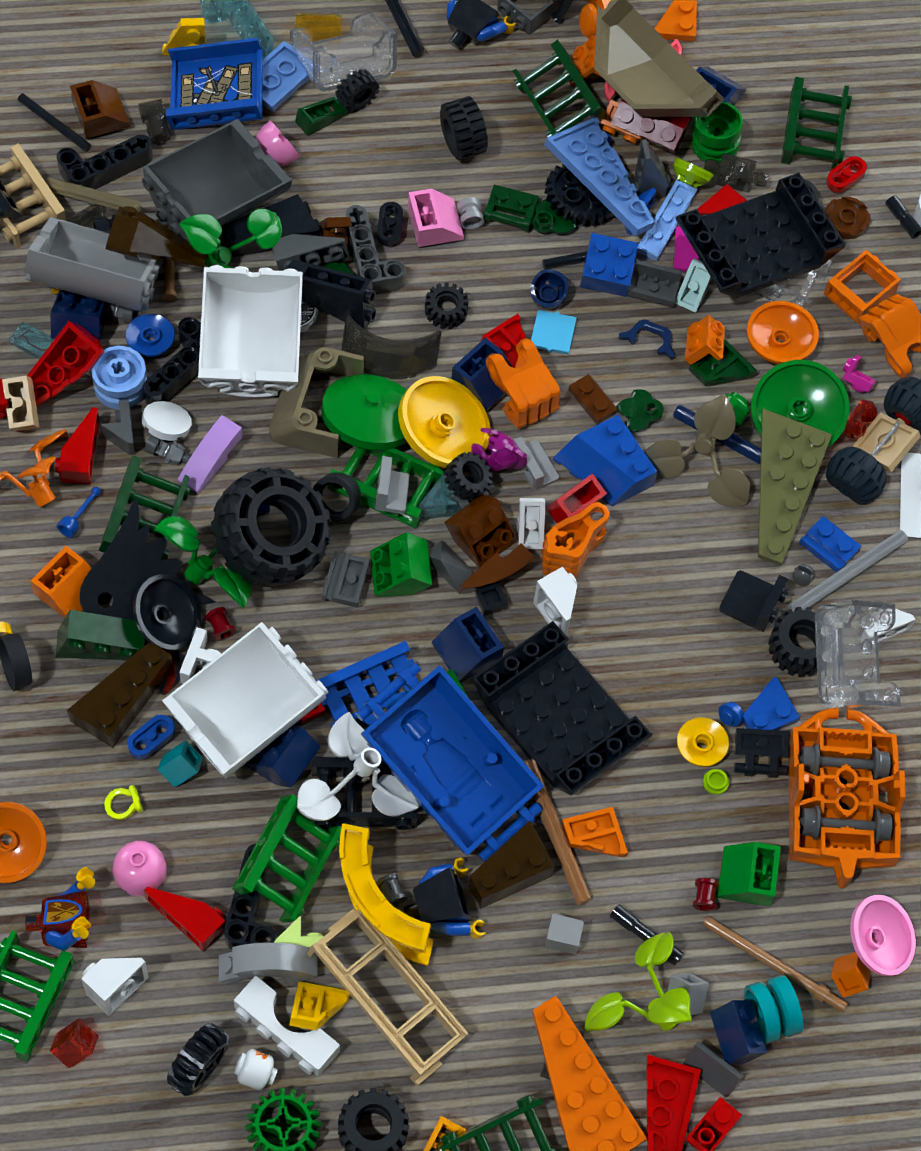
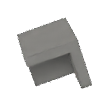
M552 914L545 947L576 954L584 922Z
M691 973L676 974L670 977L668 991L675 988L686 989L690 995L691 1015H696L703 1012L709 983Z

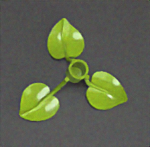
M670 932L660 933L649 938L639 946L635 954L636 964L639 967L647 966L660 998L652 1000L648 1005L649 1011L646 1012L627 1000L622 1001V995L618 992L604 995L592 1005L585 1020L586 1032L601 1031L614 1026L622 1018L624 1007H629L645 1016L648 1021L658 1025L663 1031L672 1029L678 1023L692 1021L690 995L687 990L675 988L664 994L653 970L654 965L663 964L672 953L674 939Z

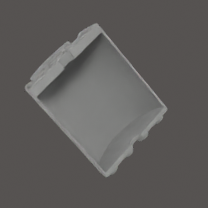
M50 217L42 228L40 236L36 237L28 249L25 273H27L26 280L142 312V310L147 311L149 302L152 301L155 288H153L154 280L157 279L158 273L162 269L164 258L154 260L151 259L149 254L138 253L137 257L106 250L105 247L109 233Z

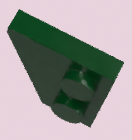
M725 339L723 358L721 360H716L709 353L689 366V371L704 386L749 378L756 374V369Z

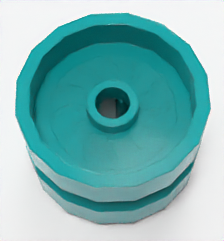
M779 975L769 978L766 986L761 982L745 986L744 999L751 1000L765 1044L778 1041L781 1033L786 1037L802 1033V1011L795 990L786 976Z

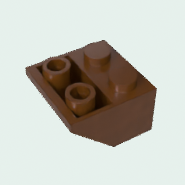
M94 80L70 86L72 103L86 139L130 127V122L117 88Z
M484 494L478 496L444 522L454 542L478 567H481L496 552L498 554L518 540L498 499Z

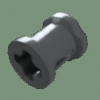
M396 873L385 875L375 882L386 900L393 907L403 904L408 899L397 881L399 877Z

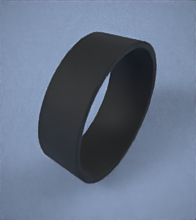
M18 633L0 635V659L12 691H16L32 684L30 661L21 636Z

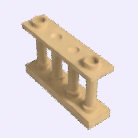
M18 143L10 147L12 153L10 161L0 165V176L14 169L21 172V178L5 185L9 194L25 186L32 188V195L16 202L20 211L36 203H42L45 208L43 212L13 226L8 216L0 219V224L3 227L2 232L8 242L12 241L16 248L21 247L20 233L47 221L50 217L67 221L64 208Z

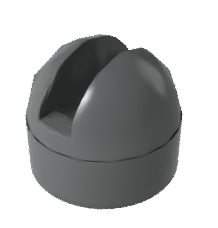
M806 564L797 566L793 573L794 582L800 586L809 585L814 577L812 567Z

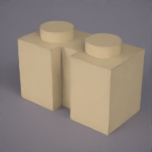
M28 376L2 379L5 399L12 402V408L6 409L9 429L16 432L39 428L33 380Z

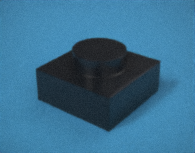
M499 582L475 589V596L483 616L507 609L508 603Z

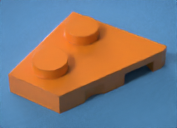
M674 0L654 29L666 40L677 39L679 41L695 42L697 1Z

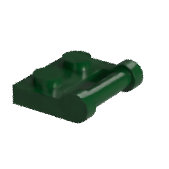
M494 184L484 211V221L490 222V220L520 227L521 230L528 232L539 196ZM500 212H504V213L516 215V216H519V217H515V216L503 214V213H500Z

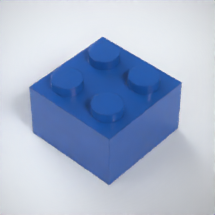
M592 233L587 247L580 287L626 297L631 283L638 243Z

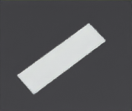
M907 453L901 460L900 530L904 531L907 537L921 538V454Z

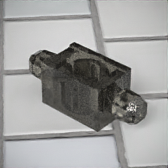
M725 153L722 155L721 163L717 162V160L707 159L704 165V170L717 174L715 185L724 187L728 184L735 190L749 193L751 183L755 184V186L764 187L767 185L769 177L765 172H755L757 161Z

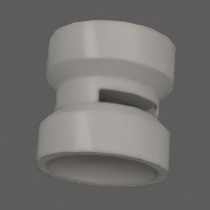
M467 197L458 202V212L462 215L460 222L464 229L474 230L484 224V217L482 212H480L481 203L478 198Z

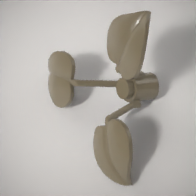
M725 394L698 408L694 416V423L699 432L696 441L691 443V446L686 451L681 452V444L677 440L663 439L652 444L644 452L657 470V475L664 478L679 475L685 466L682 457L687 456L693 449H696L700 454H710L713 471L717 477L710 480L707 486L711 498L727 507H740L749 502L750 485L747 476L739 469L734 468L725 469L720 475L714 450L716 438L719 440L727 439L732 435L736 425L733 407Z

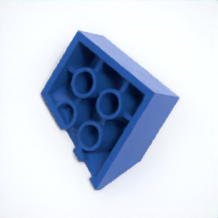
M619 415L576 435L553 457L557 464H562L570 470V474L576 479L584 480L593 473L607 493L602 499L612 507L653 487L657 475V470Z

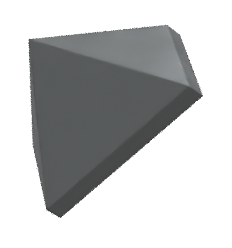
M442 540L428 550L430 565L455 590L474 574Z

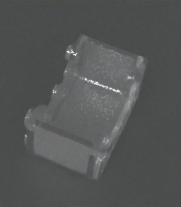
M848 600L825 604L817 609L815 613L818 696L823 707L871 711L901 707L898 686L891 682L880 683L877 633L888 631L894 626L896 620L895 604Z

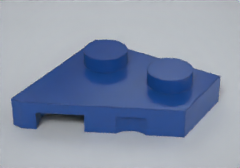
M776 676L772 678L743 714L742 722L746 729L780 730L797 723L800 717Z

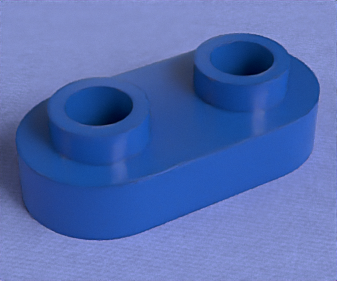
M166 715L154 716L130 735L127 742L129 753L137 759L148 758L174 736L173 720ZM160 728H165L166 732L160 734L157 732V730ZM140 744L146 745L143 750L137 749V746Z

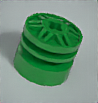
M722 102L708 117H694L691 144L697 158L710 164H724L731 161L738 154L743 125L742 115L739 110L729 103Z

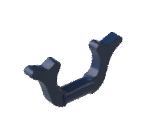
M643 319L638 321L629 331L619 333L620 340H628L632 345L636 343V335L639 331L647 330L660 335L664 343L658 348L657 354L666 355L671 360L675 357V353L670 346L671 332L667 327Z

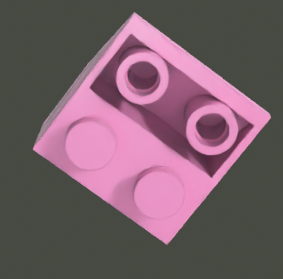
M434 189L409 192L408 211L418 247L464 240L454 198Z

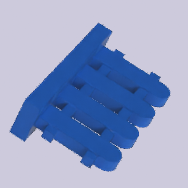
M407 641L318 679L328 691L325 695L326 699L321 703L323 706H327L334 720L331 723V728L340 717L348 713L342 698L350 695L357 711H359L364 706V702L370 698L365 689L366 687L373 685L378 694L391 683L388 677L397 675L402 669L406 670L414 663L413 658L407 659L410 652ZM391 664L392 668L385 671L383 667ZM369 675L370 678L361 681L360 677ZM415 675L413 678L416 680L417 683H419ZM342 685L346 686V688L341 691L337 690V688ZM404 685V691L393 694L380 707L382 709L385 708L387 711L406 694L405 692L409 688ZM356 713L351 714L355 721L359 720ZM370 714L363 723L370 726L377 718Z

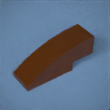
M522 543L504 559L496 552L456 591L459 594L474 592L475 589L500 583L516 574L535 557Z

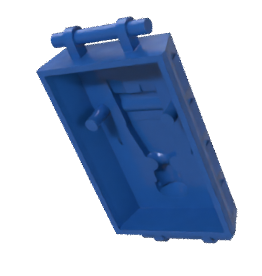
M414 662L406 670L402 669L398 672L396 679L373 699H367L364 702V706L356 712V716L361 721H364L370 714L377 718L361 735L368 742L367 745L370 748H374L380 753L381 761L388 765L392 770L391 773L408 792L413 794L416 802L432 820L434 819L439 824L442 832L465 856H468L482 842L486 844V848L478 855L485 862L528 821H531V823L535 821L534 818L542 811L541 806L538 803H534L527 810L524 804L544 785L440 665L417 683L413 677L421 671V668ZM407 686L410 691L384 712L380 706L401 687ZM516 812L519 818L494 839L491 834Z

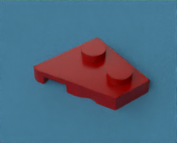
M518 313L484 334L481 339L482 341L486 337L501 349L513 368H515L518 359L516 346L521 340L526 338L525 333L522 331L521 318Z

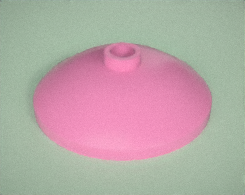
M873 895L860 901L853 911L850 924L851 939L858 957L867 968L876 974L893 976L902 973L911 964L916 948L915 932L908 914L899 903L888 896Z

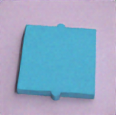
M538 310L531 341L535 344L536 348L547 350L548 353L552 351L569 355L577 317L562 315L558 311L552 313Z

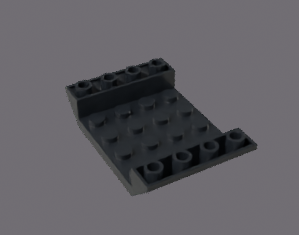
M800 172L779 179L776 190L703 217L697 209L677 215L675 218L720 293L734 298L748 295L816 270L846 245Z
M552 621L478 673L472 680L487 710L526 756L536 762L539 771L553 787L572 796L651 738L652 733L636 715L631 719L626 716L568 649V637Z

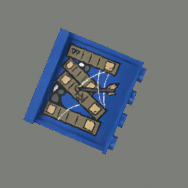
M258 38L168 49L172 60L171 100L170 108L166 109V118L172 130L227 124L236 119L240 122L262 119L263 51Z

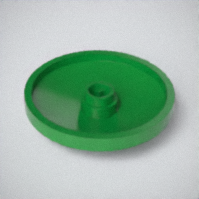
M809 360L786 361L770 369L758 382L751 401V418L760 438L762 431V409L830 433L832 436L827 446L828 449L839 439L846 427L850 409L849 398L839 377L826 366Z
M357 374L346 376L335 381L327 388L321 406L322 418L332 433L338 434L341 440L353 446L370 450L396 448L407 442L401 431L398 419L399 403L407 390L390 379L376 375Z

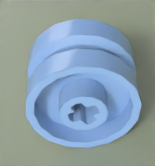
M114 346L105 349L103 355L91 369L96 397L105 406L120 410L119 400L129 399L130 408L139 404L145 397L143 386L147 380L144 359L137 351L130 347Z

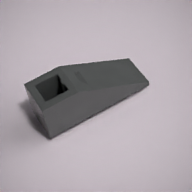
M291 234L281 237L279 242L272 247L279 271L285 270L292 259L319 266L349 257L344 238Z

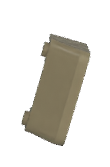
M323 347L299 357L298 384L289 392L281 390L269 426V436L277 444L338 458L339 435L316 429L317 415L312 410L303 408L315 369L341 376L363 374L364 356Z

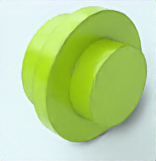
M712 769L704 775L703 786L708 793L720 795L728 789L729 778L722 770Z

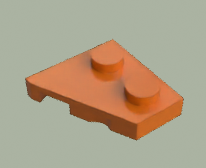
M613 806L562 819V826L571 848L623 858L627 857L628 851Z

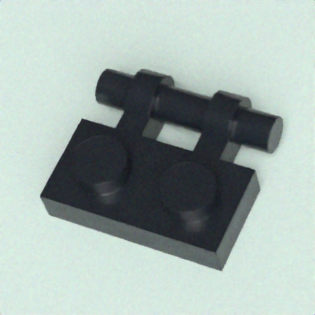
M736 728L735 755H745V763H734V773H744V776L753 777V774H763L770 778H776L777 775L787 776V765H778V757H788L789 731ZM754 756L768 757V764H754Z

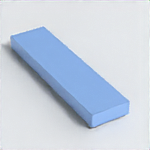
M679 180L675 181L654 217L655 222L652 229L647 230L637 247V253L658 261L676 226L679 225L675 219L676 216L687 211L697 193V188Z

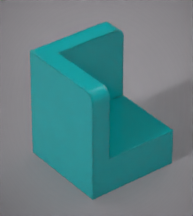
M185 740L162 756L157 770L174 787H177L198 773L203 757Z

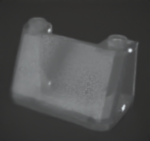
M371 12L360 14L352 20L350 34L312 42V34L306 28L290 30L291 46L313 85L322 92L337 89V86L342 84L340 81L347 79L346 75H352L355 70L358 72L359 69H366L377 80L391 76L396 69L397 32Z

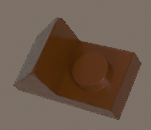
M328 217L319 222L323 237L344 238L348 247L347 228L351 227V217Z

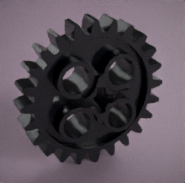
M563 163L562 167L555 166V170L550 171L545 184L544 194H547L546 201L551 202L550 209L557 208L556 215L563 213V220H567L570 217L573 224L580 220L583 226L585 221H589L591 225H594L595 219L602 223L604 218H610L612 212Z

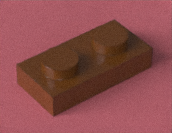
M589 374L569 385L568 391L596 425L617 414L616 406Z

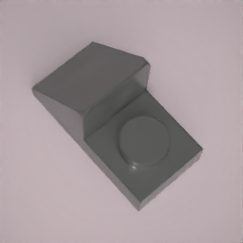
M129 399L119 400L120 410H115L116 422L102 424V434L105 439L127 454L135 455Z

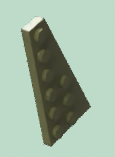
M762 409L758 558L782 566L832 434Z

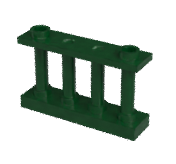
M558 39L550 44L555 51L552 54L553 57L523 77L517 69L513 70L517 78L514 80L516 86L521 92L525 90L549 129L546 131L548 137L575 126L589 115L591 117L596 115L599 121L608 117ZM556 65H564L565 70L562 71V75L533 94L529 87L530 83ZM569 81L571 83L574 81L576 84L573 88L574 91L545 111L539 103L540 100ZM584 98L586 100L585 108L556 128L550 121L551 117L577 99L581 100Z
M795 77L790 96L781 163L790 165L792 156H797L798 154L832 160V170L842 163L844 158L841 143L846 109L849 110L852 96L848 95L849 86H844L842 96L807 91V88H803L804 78ZM810 100L838 105L839 113L832 114L804 109V106H800L801 101ZM807 118L837 124L836 133L801 127L802 124H798V119ZM803 136L834 142V149L829 151L801 146L798 142H795V138Z
M133 455L127 466L98 551L104 553L118 533L119 525L123 524L129 512L125 510L127 503L132 504L135 497H137L138 505L163 513L169 517L177 516L181 501H186L191 489L190 486H187L190 476L185 475L180 485L143 472V469L139 468L142 458ZM140 481L175 494L173 506L136 493V490L132 489L134 482L139 483ZM139 518V529L148 524L149 533L166 539L164 553L160 560L167 559L170 552L166 549L169 539L163 534L154 531L157 524Z
M531 1094L516 1101L517 1106L459 1134L456 1131H452L440 1137L442 1142L435 1145L438 1151H461L458 1144L474 1137L479 1151H492L484 1132L499 1125L510 1151H522L509 1120L524 1113L541 1151H565L561 1149L556 1150L555 1147H551L534 1109L544 1102L542 1098H533Z

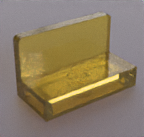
M297 12L295 41L340 44L342 14Z

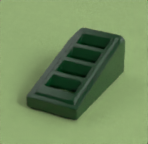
M334 96L299 108L295 122L306 135H310L347 115L348 111Z

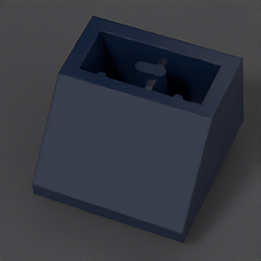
M709 66L699 67L696 70L725 99L723 101L734 106L746 91L745 87Z
M59 290L50 312L51 339H55L67 322L71 321L82 325L100 342L104 330L106 302Z
M485 337L452 367L451 379L467 387L481 402L487 412L506 395L493 382L486 366L487 357L491 354H500L510 367L512 365L505 353Z
M477 607L455 618L432 641V645L448 669H452L455 672L460 683L483 671L500 659L504 651V646Z
M293 725L244 765L275 785L291 788L321 746L303 727Z

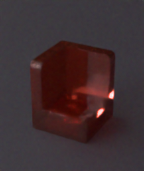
M79 1018L56 1033L50 1052L67 1068H71L93 1054L99 1035Z

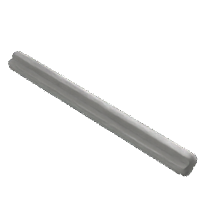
M902 530L897 531L790 603L787 607L788 610L791 609L794 612L796 607L806 610V607L813 606L903 545L908 540L907 535Z

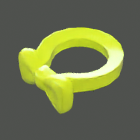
M130 785L129 789L118 788L111 791L104 802L107 814L116 820H124L135 811L139 813L143 811L140 797L134 785ZM118 795L132 797L133 803L126 812L116 814L112 811L111 803Z

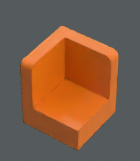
M856 952L834 960L831 977L843 998L868 990L871 971L860 960Z

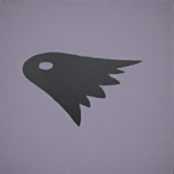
M135 497L113 541L89 571L81 585L80 604L83 612L134 620L133 600L138 587L146 579L155 575L168 574L174 576L183 563L177 559L160 560L166 545L165 538H159L146 543L149 525L147 524L138 530L139 507L137 497ZM181 579L187 585L190 583L189 580ZM104 592L111 594L113 597L112 605L107 608H103L98 604V596ZM194 593L199 604L213 602L205 596Z

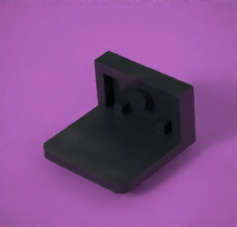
M742 570L737 571L720 604L719 611L764 632L768 623L773 624L779 613V610L776 609L778 602L784 603L789 589L785 587L788 578L779 575L773 585Z

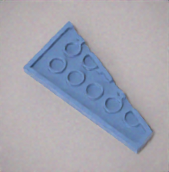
M597 117L546 138L544 145L635 236L652 229L655 221L644 201L639 200L634 183L631 184L627 178L628 172L616 150L610 147L607 141L608 136L605 131H601L599 127L600 121Z

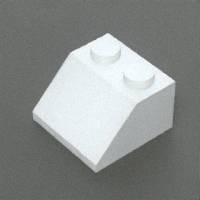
M561 567L537 581L533 604L548 624L554 621L567 636L577 581L571 573H567Z
M142 958L101 959L97 964H90L84 970L81 979L86 995L110 1016L149 976L146 962Z

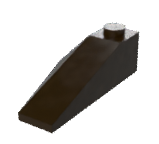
M130 206L119 207L105 247L106 250L127 256L137 257L138 253L149 254L151 259L154 260L170 257L175 263L204 267L208 254L203 255L195 251L190 243Z

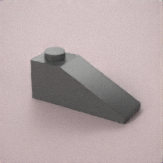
M646 139L641 140L633 181L637 189L636 194L638 196L654 188L656 189L655 198H663L666 196L667 188L670 187V176L665 173L663 163Z

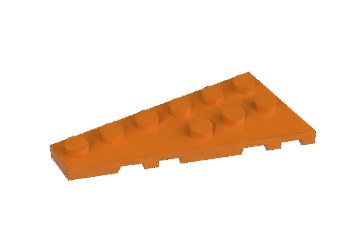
M554 996L533 1009L532 1015L538 1039L542 1046L546 1070L549 1073L559 1121L568 1147L567 1151H630L647 1139L558 997Z

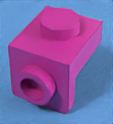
M857 355L853 359L849 358L842 371L846 373L842 379L851 383V387L861 393L866 391L868 393L873 389L876 380L856 370L862 358L861 356Z

